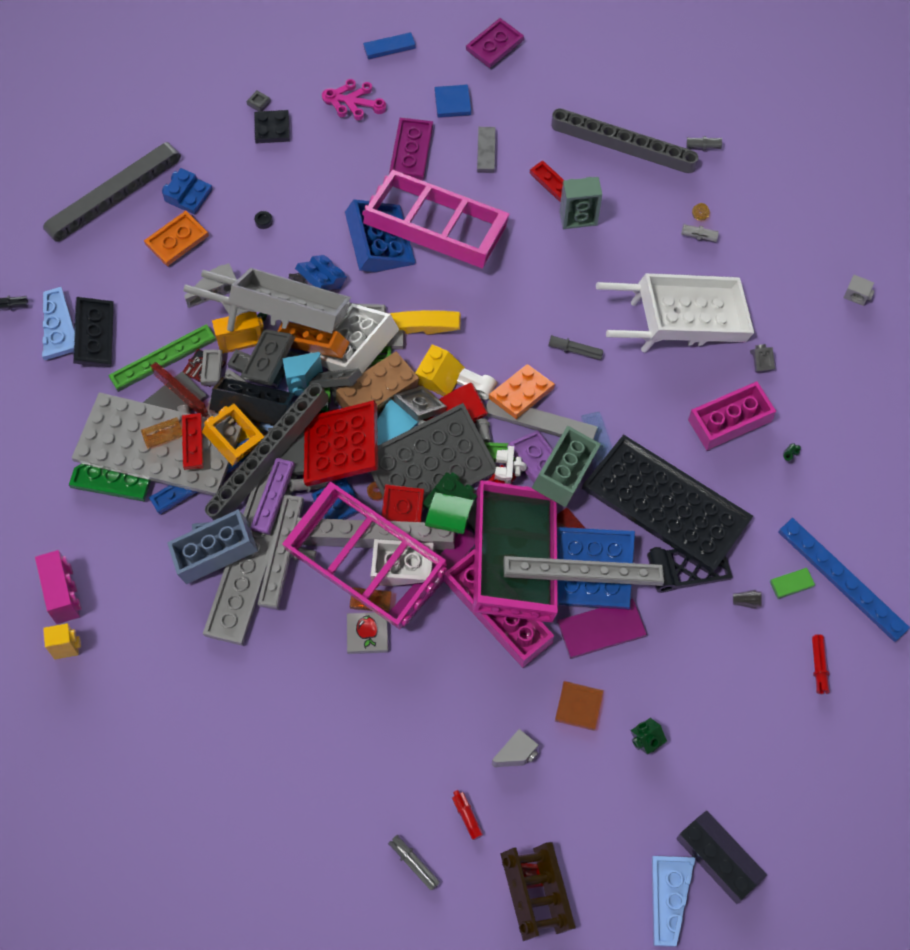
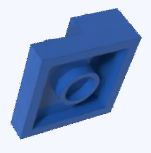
M180 168L178 172H173L171 176L172 181L169 185L165 184L163 186L162 194L165 202L195 215L213 188L211 184L197 179L196 174Z
M325 255L312 256L309 262L298 263L295 267L309 283L325 290L341 289L347 278L345 273Z

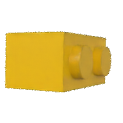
M68 623L43 628L45 648L54 659L79 655L78 648H81L80 637L76 636L75 629L72 630Z

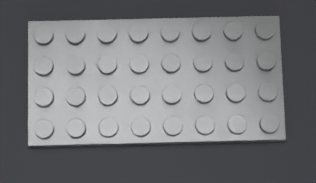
M100 392L72 455L74 462L213 496L222 487L230 465L228 460L203 434L204 468L184 470L182 415L188 413ZM202 417L203 428L205 426L204 422L208 418ZM220 422L215 428L235 449L243 429L239 425Z

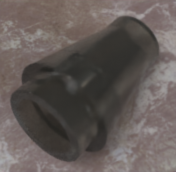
M751 590L733 593V605L753 609L761 607V591Z

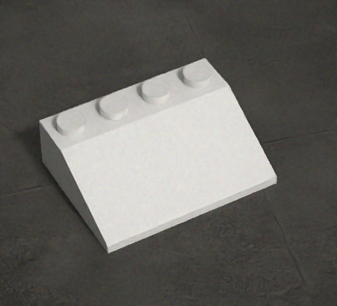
M352 303L348 308L347 315L334 330L338 331L349 341L343 358L320 354L322 366L330 371L359 368L361 373H363L399 331L391 314Z

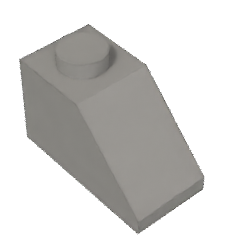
M519 729L492 759V765L494 767L524 766L527 761L531 763L538 755V744Z

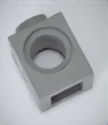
M853 275L843 298L864 306L866 300L870 301L874 294V290H872L874 282Z

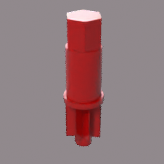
M454 791L452 800L472 840L483 836V833L464 792Z

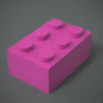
M59 550L35 556L46 609L54 622L60 624L80 618L79 610H82L79 599H76L75 592H77L75 581H72L71 575L73 570L66 556H62Z

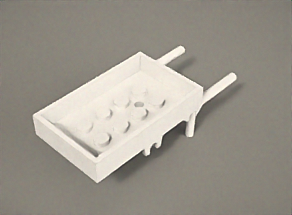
M645 273L638 284L596 283L597 290L633 291L636 294L631 301L633 306H636L642 298L649 331L607 330L606 337L642 338L646 341L641 348L644 353L655 342L661 340H686L688 345L698 342V346H702L707 341L747 342L754 334L743 287L738 277Z

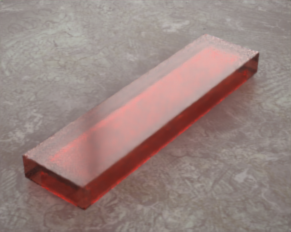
M156 362L151 365L156 378L196 413H201L202 417L208 416L207 408L201 400Z

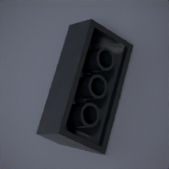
M221 377L212 388L209 410H213L218 414L223 407H230L235 404L253 422H265L274 426L291 407L295 393Z
M707 810L676 838L736 904L767 876L760 866Z

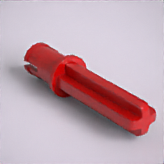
M815 634L812 637L815 666L813 676L816 678V693L824 694L825 691L828 694L830 692L828 683L830 672L827 671L825 640L823 635Z

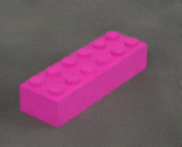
M474 549L445 572L444 582L519 665L524 668L553 643L554 634L542 621L473 612ZM482 558V563L488 564V563ZM481 570L482 596L522 601L496 572Z

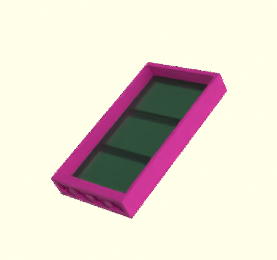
M481 480L476 493L473 612L552 623L558 613L557 580L504 577L503 559L504 556L557 559V502L528 486H516L508 483L502 484Z

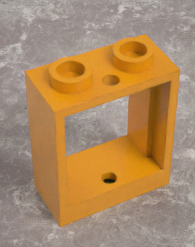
M252 311L241 313L236 317L233 331L227 330L229 316L212 320L219 350H222L223 354L233 352L236 349L242 350L256 346L264 330L261 316L257 317V313Z
M235 404L230 407H223L216 417H209L204 422L205 426L202 431L232 466L251 453L264 438V435ZM229 416L250 437L249 440L236 449L215 428L216 425Z

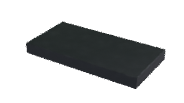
M76 297L73 364L111 368L114 301Z

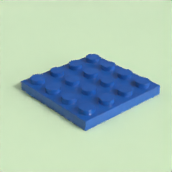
M557 527V559L633 563L635 531ZM557 580V605L630 609L632 584Z

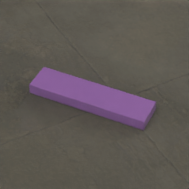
M279 458L275 459L250 527L252 531L270 535L295 467L294 462Z

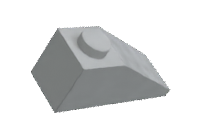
M229 263L220 265L210 271L236 279ZM202 278L194 286L220 295L229 294L231 290V285L208 278ZM190 293L184 296L188 308L210 301V299Z

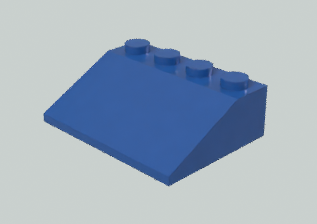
M353 199L345 211V216L359 271L378 272L414 265L416 262L410 241L364 224L362 213L365 211V205H369L370 201ZM381 203L377 209L404 220L400 205Z

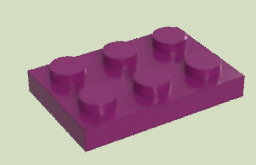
M499 18L466 45V51L491 68L524 40V35Z

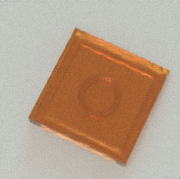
M564 681L555 722L595 731L604 690Z

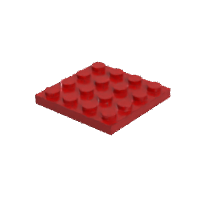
M374 400L317 414L304 429V484L307 487L378 470L377 403Z

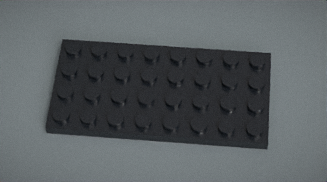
M624 434L581 488L711 573L715 572L753 518V515Z

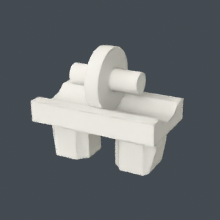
M508 446V450H497L496 463H506V467H496L495 479L505 481L508 484H511L513 471H515V476H520L527 466L524 462H521V457H516V461L513 462L514 446Z

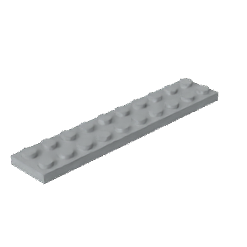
M270 470L250 493L243 514L248 520L250 527L267 484ZM291 475L290 479H297L298 475ZM288 483V486H287V489H286V492H285L284 495H290V496H291V495H292V492L289 490V483ZM282 503L270 535L251 530L258 551L225 567L203 631L205 637L243 645L263 584Z

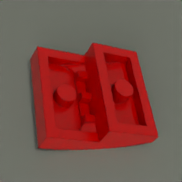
M473 383L463 385L439 399L447 406L446 411L464 403L474 423L488 414Z

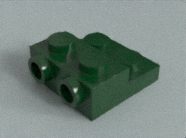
M446 472L422 505L429 510L435 492L474 501L477 497L474 494L476 490L469 484L464 486L460 483L461 478L455 473L449 474Z

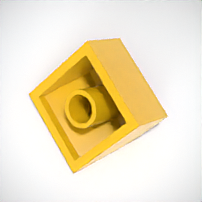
M432 344L415 374L419 377V386L445 396L454 390L459 374L465 367L449 351Z

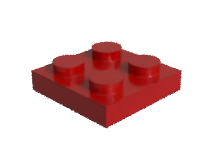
M385 484L381 516L388 521L421 522L424 489Z

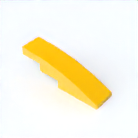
M421 310L389 313L399 330L405 331L406 334L424 331L426 335L460 330V312Z

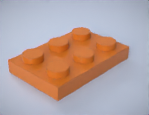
M184 211L146 238L144 243L166 266H169L209 237V234L187 211Z
M527 364L489 394V399L517 419L551 392L555 384Z

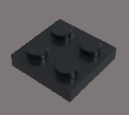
M288 110L254 112L255 143L290 142Z

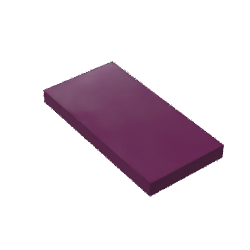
M399 118L389 174L392 170L416 179L424 180L433 121Z
M633 598L631 599L630 609L598 608L560 619L557 622L570 659L637 640L647 635Z

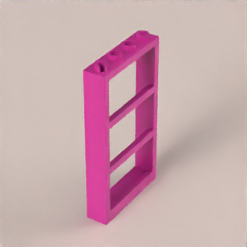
M392 170L388 176H385L383 184L378 186L376 195H372L369 205H365V211L362 213L364 216L363 223L482 269L506 229L510 213L395 170ZM392 187L419 196L404 220L377 210ZM426 199L456 210L442 234L411 223ZM462 213L492 224L479 248L448 237Z
M331 481L282 543L285 550L399 630L402 626H406L409 623L412 612L421 607L424 601L422 600L426 593L430 594L437 578H442L445 574L444 571L447 570V563L444 558ZM339 498L364 515L366 519L329 568L325 570L298 551V549ZM372 522H374L402 542L361 595L333 574ZM409 546L436 566L398 618L395 619L368 599Z

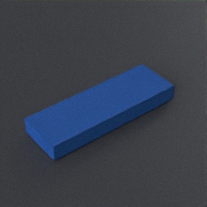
M409 32L365 42L363 47L367 59L416 49V44L412 33Z

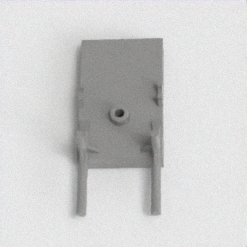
M254 268L247 270L238 280L202 270L201 277L231 285L229 297L186 284L183 289L184 292L222 303L229 313L228 331L234 330L238 315L252 311L271 315V325L273 326L276 325V320H281L283 323L282 328L286 329L289 321L333 333L347 315L351 297Z

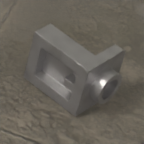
M766 344L755 345V349L750 350V354L753 353L755 371L775 369L773 347H766Z

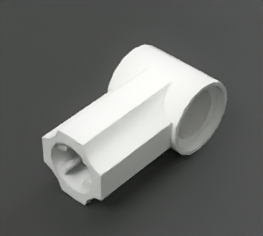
M465 368L461 371L457 380V384L461 386L473 383L478 395L484 400L489 399V394L497 385V381L489 375L480 376Z

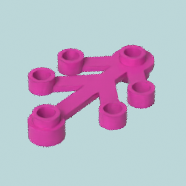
M353 79L346 80V85L337 89L329 88L322 92V100L328 105H333L339 117L347 115V107L341 105L339 101L345 102L356 120L364 118L363 110L357 108L356 105L372 107L376 114H383L386 111V102L381 98H377L375 101L358 98L372 92V84L370 82H364L362 88L348 95L342 94L356 88V82Z

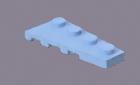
M62 287L43 292L44 337L42 351L44 361L74 351V327Z
M652 856L653 946H677L683 911L695 863L694 857Z

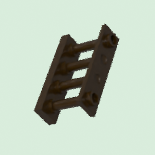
M547 842L533 848L534 853L518 855L516 847L500 853L523 941L540 936L538 930L554 927L556 934H561L576 928L553 842ZM537 862L540 874L524 877L521 864ZM542 883L546 896L530 899L527 886ZM548 905L551 918L536 921L532 908Z

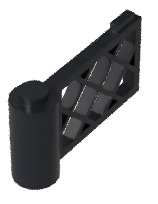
M654 547L647 554L649 564L662 565L664 584L663 586L655 585L658 593L668 592L675 588L732 579L726 556L719 565L724 569L725 575L719 576L715 572L711 573L676 549L665 550L661 549V547ZM678 554L683 557L682 564L679 565L674 562L672 555ZM686 560L696 566L693 573L682 567ZM700 568L708 573L706 578L701 579L694 573ZM678 572L685 573L689 576V579L679 582Z

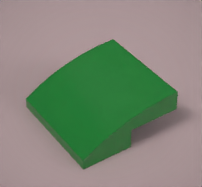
M435 492L425 526L464 534L473 507V500Z

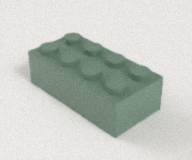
M567 425L540 471L532 489L566 507L601 444Z

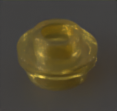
M699 203L693 207L692 215L695 219L705 220L709 217L710 210L706 204Z

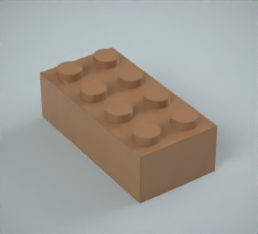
M395 351L363 372L357 379V383L353 386H342L337 389L336 401L342 408L374 400L377 403L378 415L383 411L388 401L394 399L395 394L417 388L419 377Z

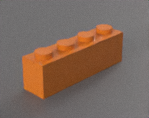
M281 322L278 332L293 334L296 337L291 346L294 349L313 353L320 352L322 355L342 359L349 345V341L338 331L328 333L292 322L288 323L286 329L282 328L283 323Z

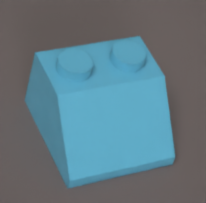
M320 352L282 358L288 390L291 393H295V396L301 395L309 386L308 382L319 372H323Z

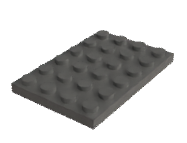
M464 403L378 445V470L371 471L370 474L382 497H384L385 484L424 489V502L446 472L449 474L453 472L461 478L459 482L466 486L494 474L497 466Z

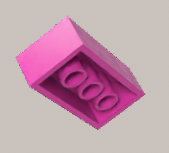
M756 381L692 409L688 421L705 449L709 450L772 422L776 410Z

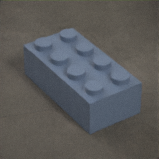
M239 509L167 542L176 573L186 584L258 551L248 520Z

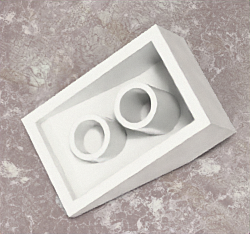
M374 539L371 582L402 541ZM420 542L433 551L434 543ZM408 546L379 585L396 586L423 583L432 571V562Z

